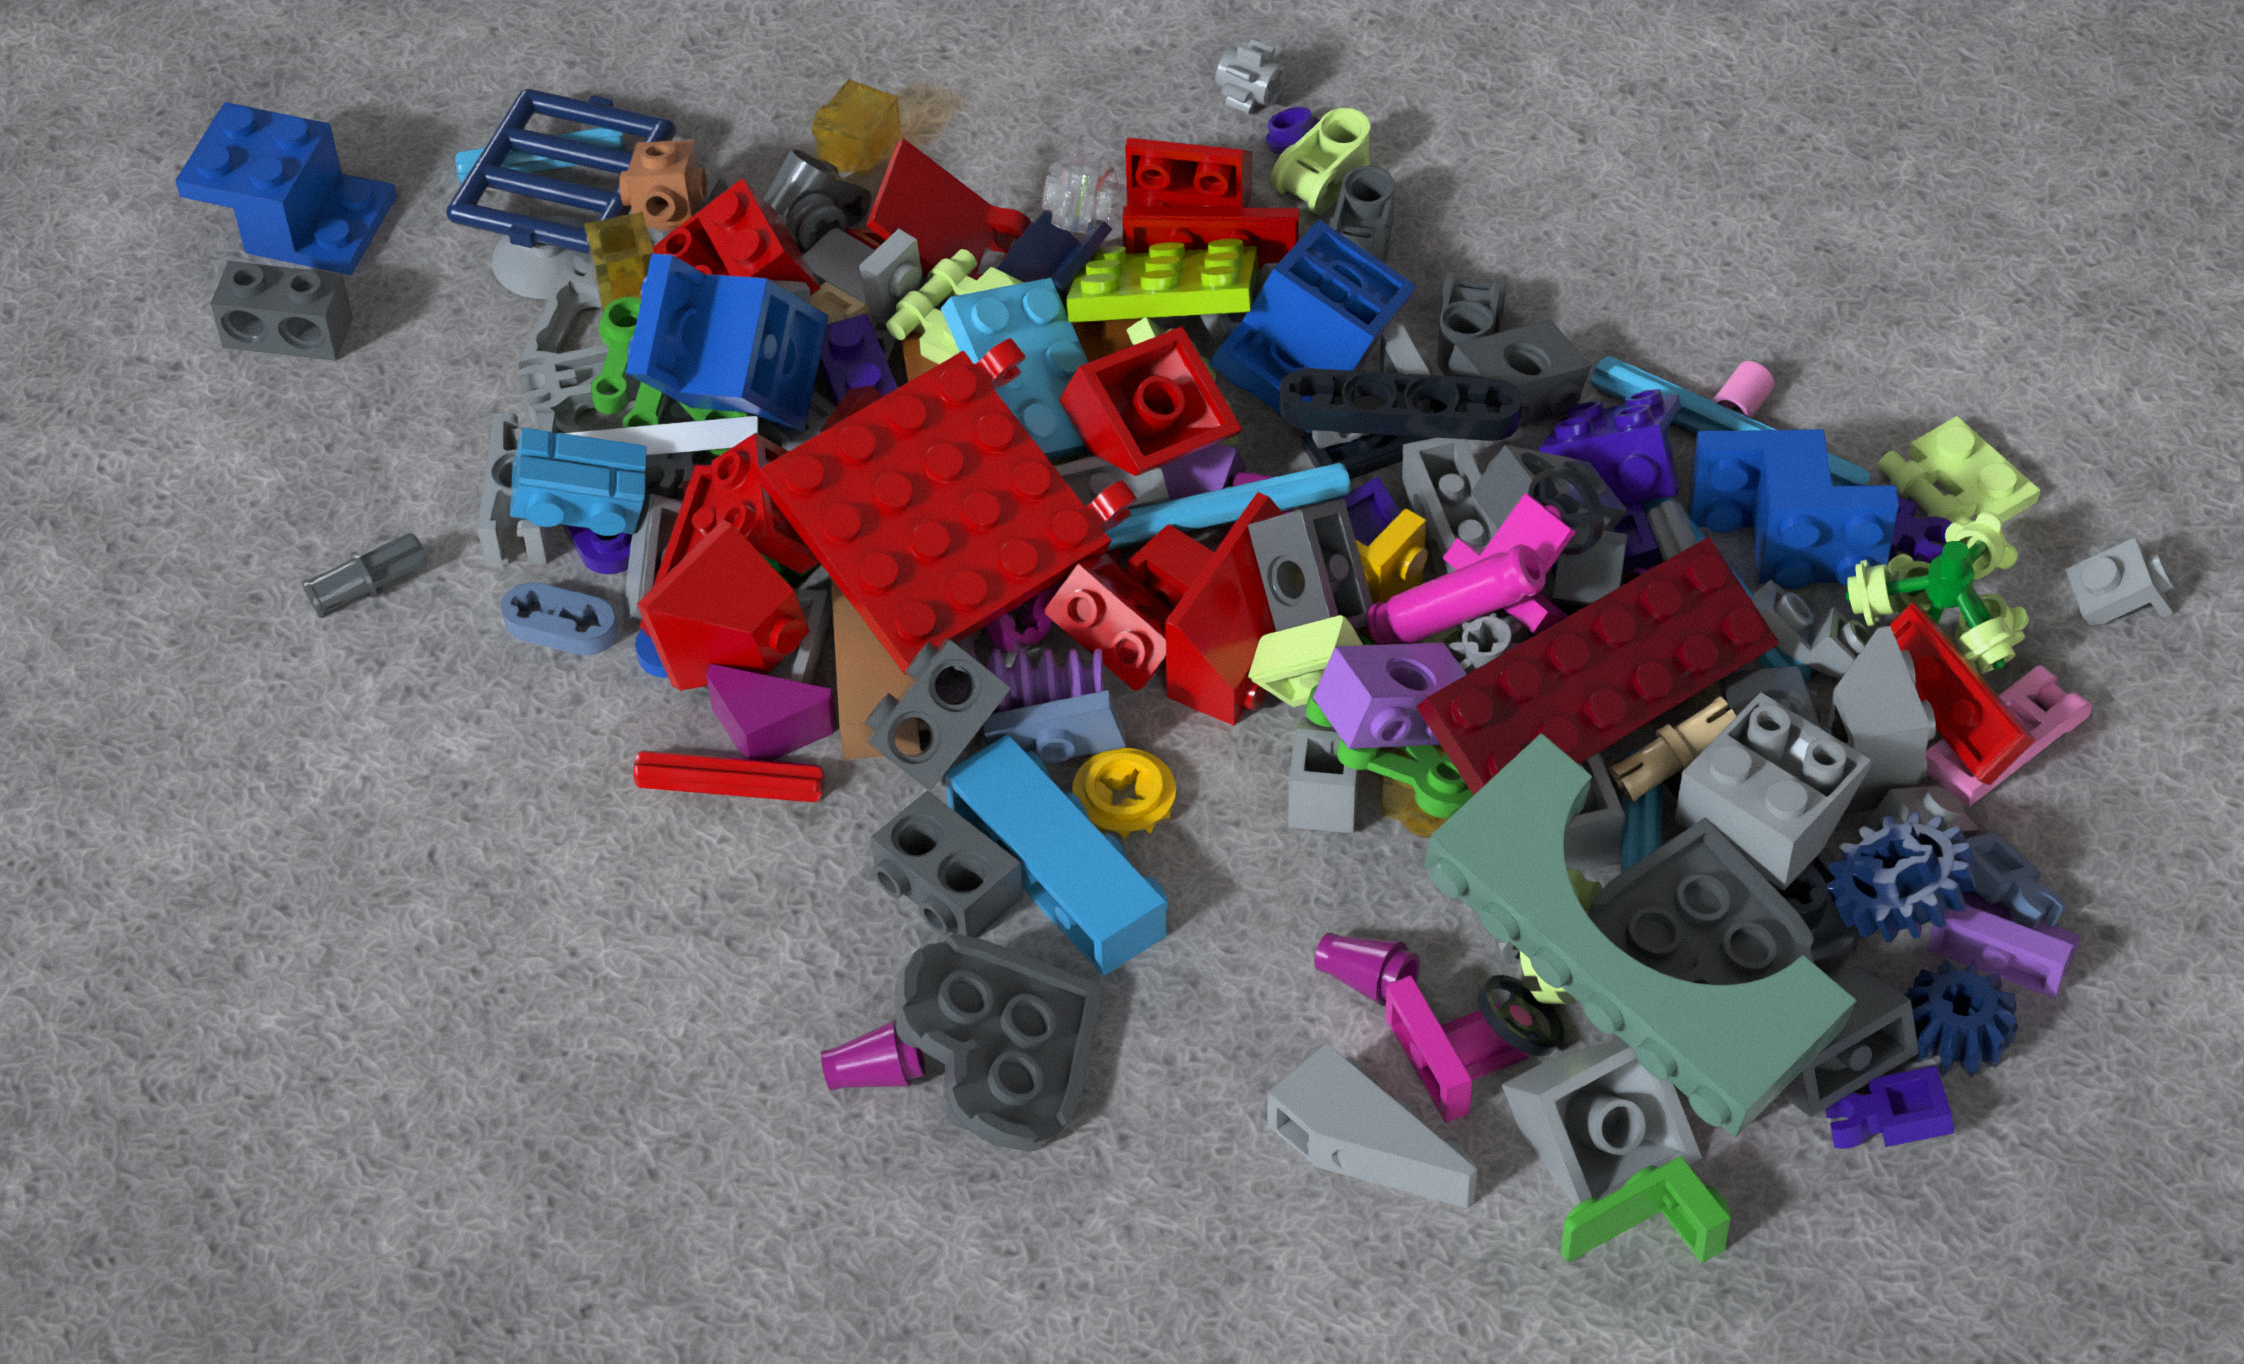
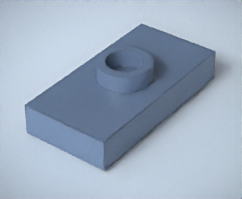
M1109 690L994 713L984 723V735L989 745L1009 734L1025 752L1033 751L1041 758L1044 764L1059 763L1071 758L1126 747L1125 729Z

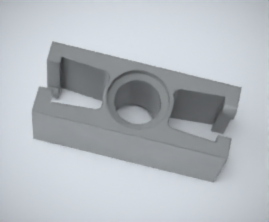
M554 412L537 413L538 430L558 433ZM494 413L478 521V533L485 565L509 564L510 554L509 552H503L501 545L504 529L509 525L517 527L518 537H524L529 564H547L551 527H541L531 523L528 519L510 517L512 470L517 449L514 429H518L519 422L518 416L515 413Z

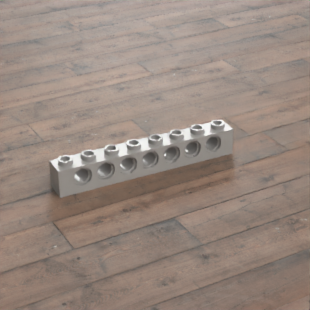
M1431 438L1403 445L1402 496L1408 510L1426 519L1425 549L1428 550L1427 558L1436 578L1456 570L1443 557L1457 538L1486 548L1498 531V528L1470 493L1482 476L1466 439ZM1503 608L1491 612L1496 613L1497 618L1505 621L1508 626L1519 622ZM1488 613V614L1483 615V616H1481V617L1490 616L1491 613ZM1461 624L1456 627L1459 628L1458 634L1462 641V635L1464 631ZM1522 624L1525 641L1537 635ZM1599 754L1580 765L1592 776L1584 808L1573 819L1564 834L1566 868L1577 869L1580 872L1620 863L1625 814Z

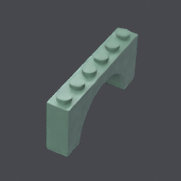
M1541 733L1430 836L1424 868L1428 870L1430 879L1442 893L1450 898L1459 897L1479 915L1482 925L1490 935L1500 942H1511L1527 956L1534 971L1544 982L1554 988L1562 987L1581 1003L1584 1013L1598 1029L1608 1034L1615 1033L1635 1050L1638 1061L1647 1072L1660 1080L1668 1079L1688 1097L1692 1109L1701 1119L1715 1127L1721 1125L1736 1138L1844 1030L1857 1000L1804 955L1778 973L1760 980L1734 985H1709L1689 982L1660 973L1638 962L1614 945L1598 929L1581 906L1572 888L1564 858V834L1573 819L1584 808L1592 776Z

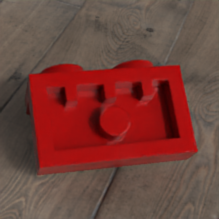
M754 433L715 458L711 463L717 525L723 519L737 528L759 553L802 574L818 564L819 561L757 480L761 467L787 453L788 450Z
M1106 553L1079 563L1045 608L1046 615L1092 655L1095 649H1102L1103 664L1134 691L1143 689L1161 665L1166 662L1165 621L1172 613V610Z

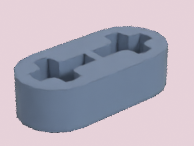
M528 582L510 589L502 599L501 609L506 630L511 636L519 640L589 656L607 650L616 640L618 629L613 607L601 598L542 583ZM533 605L541 606L542 612L533 611L528 618L520 617L519 611L529 612ZM591 619L598 620L599 626H590L586 633L578 632L577 625L586 626Z

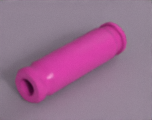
M1523 544L1513 546L1508 553H1496L1394 595L1388 602L1380 601L1373 604L1367 614L1369 634L1376 645L1414 644L1461 625L1464 622L1518 602L1524 595L1533 596L1541 592L1546 579L1543 563L1531 547Z

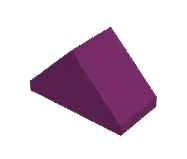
M714 664L709 665L706 677L711 708L744 759L773 761L833 734L836 718L832 689Z

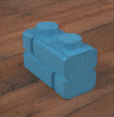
M523 427L513 463L510 517L528 519L531 523L541 527L563 524L590 528L593 532L604 536H613L619 533L634 534L645 496L646 446Z

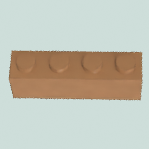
M831 578L839 725L844 760L881 757L884 755L865 741L872 732V729L864 722L888 692L897 699L913 678L908 674L904 675ZM912 717L905 719L898 725L895 731V743L902 753L917 754L921 752L919 732L930 731L925 721L921 718Z

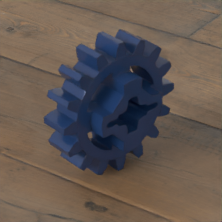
M1912 812L1905 824L1898 825L1891 815L1886 816L1883 821V829L1877 832L1866 826L1860 828L1859 832L1862 841L1858 845L1842 843L1839 848L1845 861L1832 862L1828 867L1833 881L1827 883V889L1843 924L1846 927L1856 924L1860 936L1863 938H1868L1877 929H1880L1885 942H1892L1899 930L1908 929L1913 939L1919 938L1922 932L1921 925L1929 921L1933 925L1942 928L1946 925L1943 912L1947 909L1963 911L1966 904L1961 892L1974 891L1977 887L1972 872L1977 870L1978 866L1969 843H1966L1962 830L1958 826L1948 829L1944 818L1939 815L1924 825L1919 812Z

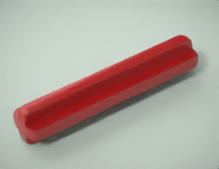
M642 750L637 753L633 768L635 785L645 789L815 803L820 801L825 784L823 767L817 764Z

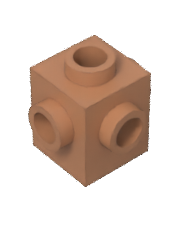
M694 140L636 143L628 171H622L620 174L623 206H631L635 228L654 227L660 231L675 230L696 214L699 203L706 202L707 200L706 171L704 167H698Z

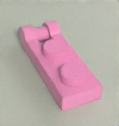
M2042 665L2037 666L1998 695L2036 739L2027 750L1989 786L1980 782L1942 738L1926 751L1927 775L1944 789L1953 793L1969 808L2065 732L2068 734L2085 721L2092 710V704L2077 692L2070 694L2057 686L2058 678ZM2039 703L2048 711L2045 712L2043 709L2037 706V704Z

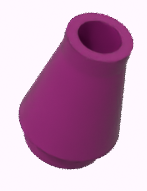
M1331 932L1326 933L1320 940L1314 961L1316 970L1330 974L1380 1006H1386L1387 984L1410 975L1415 983H1417L1420 969L1419 956L1408 951L1404 942L1346 937Z
M893 1020L836 1048L821 1051V1062L824 1077L830 1091L841 1088L910 1087V1079L926 1075L923 1051L920 1048L906 1045L899 1038L896 1031L897 1021Z

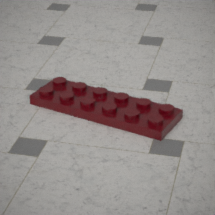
M1708 536L1433 693L1418 704L1416 708L1472 794L1475 795L1541 733L1578 765H1581L1767 654L1779 645L1780 642Z

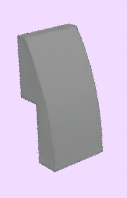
M1772 580L1767 582L1752 596V602L1780 642L1776 646L1778 649L1799 662L1840 680L1872 637L1863 624L1857 620L1848 621L1835 607L1815 622L1811 610L1799 596L1792 592L1786 594Z

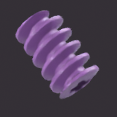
M993 649L986 666L989 671L1011 687V690L992 714L994 712L999 713L1103 691L1102 649H1095L1089 667H1083L1077 649L1069 650L1063 667H1057L1051 649H1044L1038 667L1031 666L1025 649L1018 650L1012 667H1006L1000 649ZM973 651V658L978 661L976 653Z

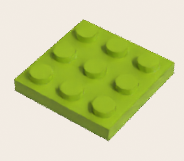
M1220 239L1209 242L1208 249L1185 250L1184 244L1177 242L1154 244L1149 247V252L1126 254V248L1122 246L1098 247L1074 277L1067 296L1068 321L1084 322L1250 312L1259 270L1257 246L1243 247V241L1240 239Z

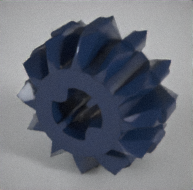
M1947 959L1938 966L1937 973L1921 969L1919 975L1914 979L1913 988H1908L1907 993L1903 994L1911 999L1919 1054L1916 1055L1917 1063L1931 1059L1936 1054L1940 1057L1939 1067L1942 1076L1953 1067L1954 1061H1961L1962 1068L1971 1078L1979 1071L1981 1061L1993 1067L1997 1066L1998 1062L2003 1059L2005 1048H2009L2010 1043L2014 1042L2018 1024L2015 1023L2017 1017L2014 1016L2017 1008L2015 994L2001 991L2000 973L1981 977L1978 975L1975 960L1964 971L1956 970Z

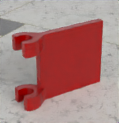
M903 138L896 143L866 226L884 240H887L898 229L917 239L921 267L927 272H930L942 259H951L960 249L967 250L977 261V266L967 276L978 280L983 275L978 274L977 271L986 246L990 251L1007 253L1013 238L1017 240L1032 221L1025 214L1017 210L991 205Z

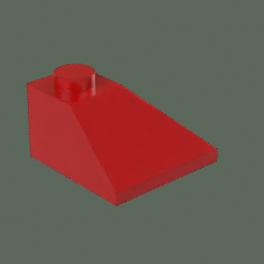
M1182 326L1079 366L1059 399L1088 452L1135 477L1235 437L1242 431L1240 424Z
M724 519L637 603L670 683L680 691L708 686L706 672L710 664L762 675L768 674L786 655L792 653L798 647L801 640L810 632L795 591L737 528Z

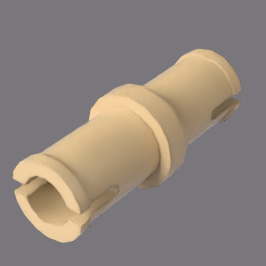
M1718 697L1712 704L1676 727L1672 728L1668 724L1656 731V740L1620 763L1610 766V774L1620 791L1626 789V792H1624L1626 799L1633 804L1640 796L1676 773L1680 772L1682 774L1698 755L1737 717L1732 709L1726 712L1725 709L1728 708V703L1722 697Z

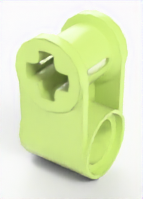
M1338 108L1326 113L1298 142L1289 146L1279 156L1271 172V188L1280 194L1286 192L1294 194L1308 203L1310 211L1318 216L1323 215L1338 201L1346 174L1354 168L1370 165V122L1367 116L1361 111L1352 108Z

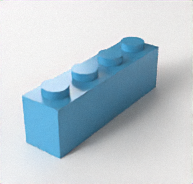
M1007 734L945 772L947 805L1021 862L1023 890L1102 976H1105L1167 936L1166 910L1169 908V903L1161 886L1151 876L1143 878L1129 863L1127 854L1120 842L1109 833L1103 835L1090 822L1085 807L1072 792L1064 794L1050 779L1045 764L1033 751L1025 752Z

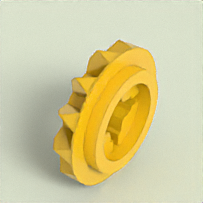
M1120 748L1101 752L1087 760L1075 775L1072 793L1081 801L1087 811L1090 822L1101 833L1106 830L1116 831L1125 841L1131 831L1142 829L1151 835L1156 822L1161 819H1170L1172 805L1176 798V783L1169 767L1155 755L1139 749ZM1136 779L1135 797L1138 800L1126 798L1121 804L1114 806L1113 791L1111 789L1122 791L1127 785H1132Z

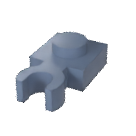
M1996 831L1965 839L1966 843L1970 845L1978 869L1972 872L1977 883L1976 890L1970 891L1972 894L1984 899L1989 904L2002 901L2009 908L2010 916L2015 923L2035 930L2041 919L2050 927L2056 925L2067 904L2055 891L2037 883L2042 873Z

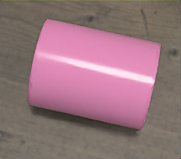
M1753 361L1742 362L1715 396L1713 402L1732 409L1737 404L1743 411L1741 414L1752 419L1775 387L1774 378L1761 364Z

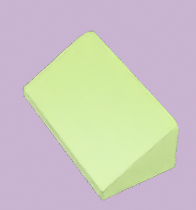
M1341 615L1266 634L1258 642L1248 677L1252 679L1251 681L1292 707L1305 705L1308 702L1311 689L1319 684L1335 646H1361L1363 644L1350 622Z

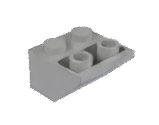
M1891 626L1877 628L1834 689L1828 720L1832 736L1871 759L1870 769L1843 815L1875 810L1890 789L1918 787L1920 779H1925L1927 776L1925 754L1928 740L1934 739L1936 734L1935 716L1929 701H1921L1915 688V668L1912 657L1907 650L1900 651Z
M1760 692L1682 772L1675 822L1688 829L1703 818H1706L1765 879L1785 891L1825 847L1870 769L1871 759Z

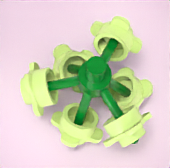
M1984 511L1978 515L1975 521L1966 524L1959 521L1953 522L1946 530L1945 538L1947 543L1943 547L1942 555L1933 559L1930 564L1923 561L1913 562L1912 558L1905 554L1891 559L1888 566L1886 564L1870 566L1868 560L1860 561V564H1856V576L1848 577L1847 581L1848 591L1846 599L1851 602L1854 614L1864 613L1867 625L1873 626L1875 622L1880 621V616L1895 614L1896 611L1902 613L1913 602L1923 607L1938 624L1944 608L1959 607L1961 610L1959 616L1960 625L1956 628L1954 636L1963 655L1974 668L1978 667L1981 673L1994 669L2001 670L2005 663L2016 655L2012 646L2025 638L2023 631L2020 630L2027 626L2029 616L2022 607L2010 608L2006 601L1997 594L1978 595L1972 586L1973 579H1981L1997 567L2005 570L2010 569L2018 559L2016 548L2007 543L2001 531L2003 525L2001 518L1993 512Z

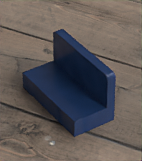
M1046 209L1033 220L994 268L1024 283L1051 278L1059 294L1112 231V228L1103 221L1079 242Z

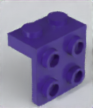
M1651 389L1626 397V404L1604 408L1602 401H1589L1574 405L1566 410L1568 416L1562 418L1554 426L1553 431L1539 447L1540 452L1589 461L1623 505L1676 496L1680 490V485L1666 430L1682 408L1679 395L1662 397L1660 389Z

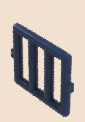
M524 89L516 97L446 209L447 218L455 224L507 235L510 238V243L514 245L533 248L534 244L538 242L590 255H603L608 250L632 209L631 206H623L620 183L615 192L504 168L501 167L509 152L514 150L621 174L622 171H628L633 153L525 130L524 128L534 113L645 137L646 140L644 142L672 141L676 134V126L671 120L616 108L613 106V100L591 96L588 101L543 91ZM488 187L602 214L593 229L586 230L480 206L477 203Z

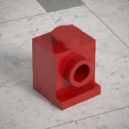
M1167 524L1128 560V573L1173 611L1214 552L1170 524Z

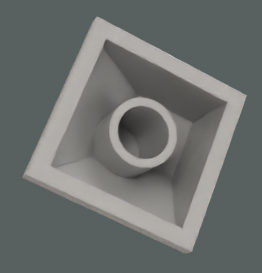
M1622 1039L1559 1054L1502 1084L1523 1139L1575 1207L1586 1199L1598 1197L1601 1200L1623 1188L1635 1173L1647 1166L1655 1165L1659 1168L1679 1156L1689 1166L1702 1159L1674 1084L1668 1079L1660 1080L1647 1072L1638 1061L1635 1050Z

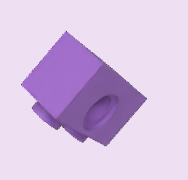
M1444 643L1335 646L1313 695V699L1349 749L1437 745L1440 743L1416 706L1428 696L1467 674Z

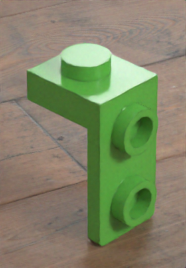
M1679 1156L1659 1168L1651 1165L1641 1169L1627 1181L1623 1188L1601 1200L1598 1197H1592L1578 1204L1564 1221L1560 1252L1570 1262L1655 1214L1662 1212L1700 1262L1704 1263L1725 1251L1731 1215L1728 1205L1720 1192L1711 1185L1705 1187L1685 1160Z

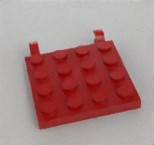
M1008 338L994 346L976 364L972 362L964 350L759 469L757 478L759 483L904 675L907 674L905 670L928 641L937 648L945 638L950 639L956 644L1071 574L1079 563L1107 552L1111 539L1105 531L1128 519L1131 516V512L1127 507L1137 501L1136 496L1125 482L1120 480L1107 487L1090 504L1084 506L994 389L1010 383L1020 375L1021 371L1016 365L1026 358L1012 338Z

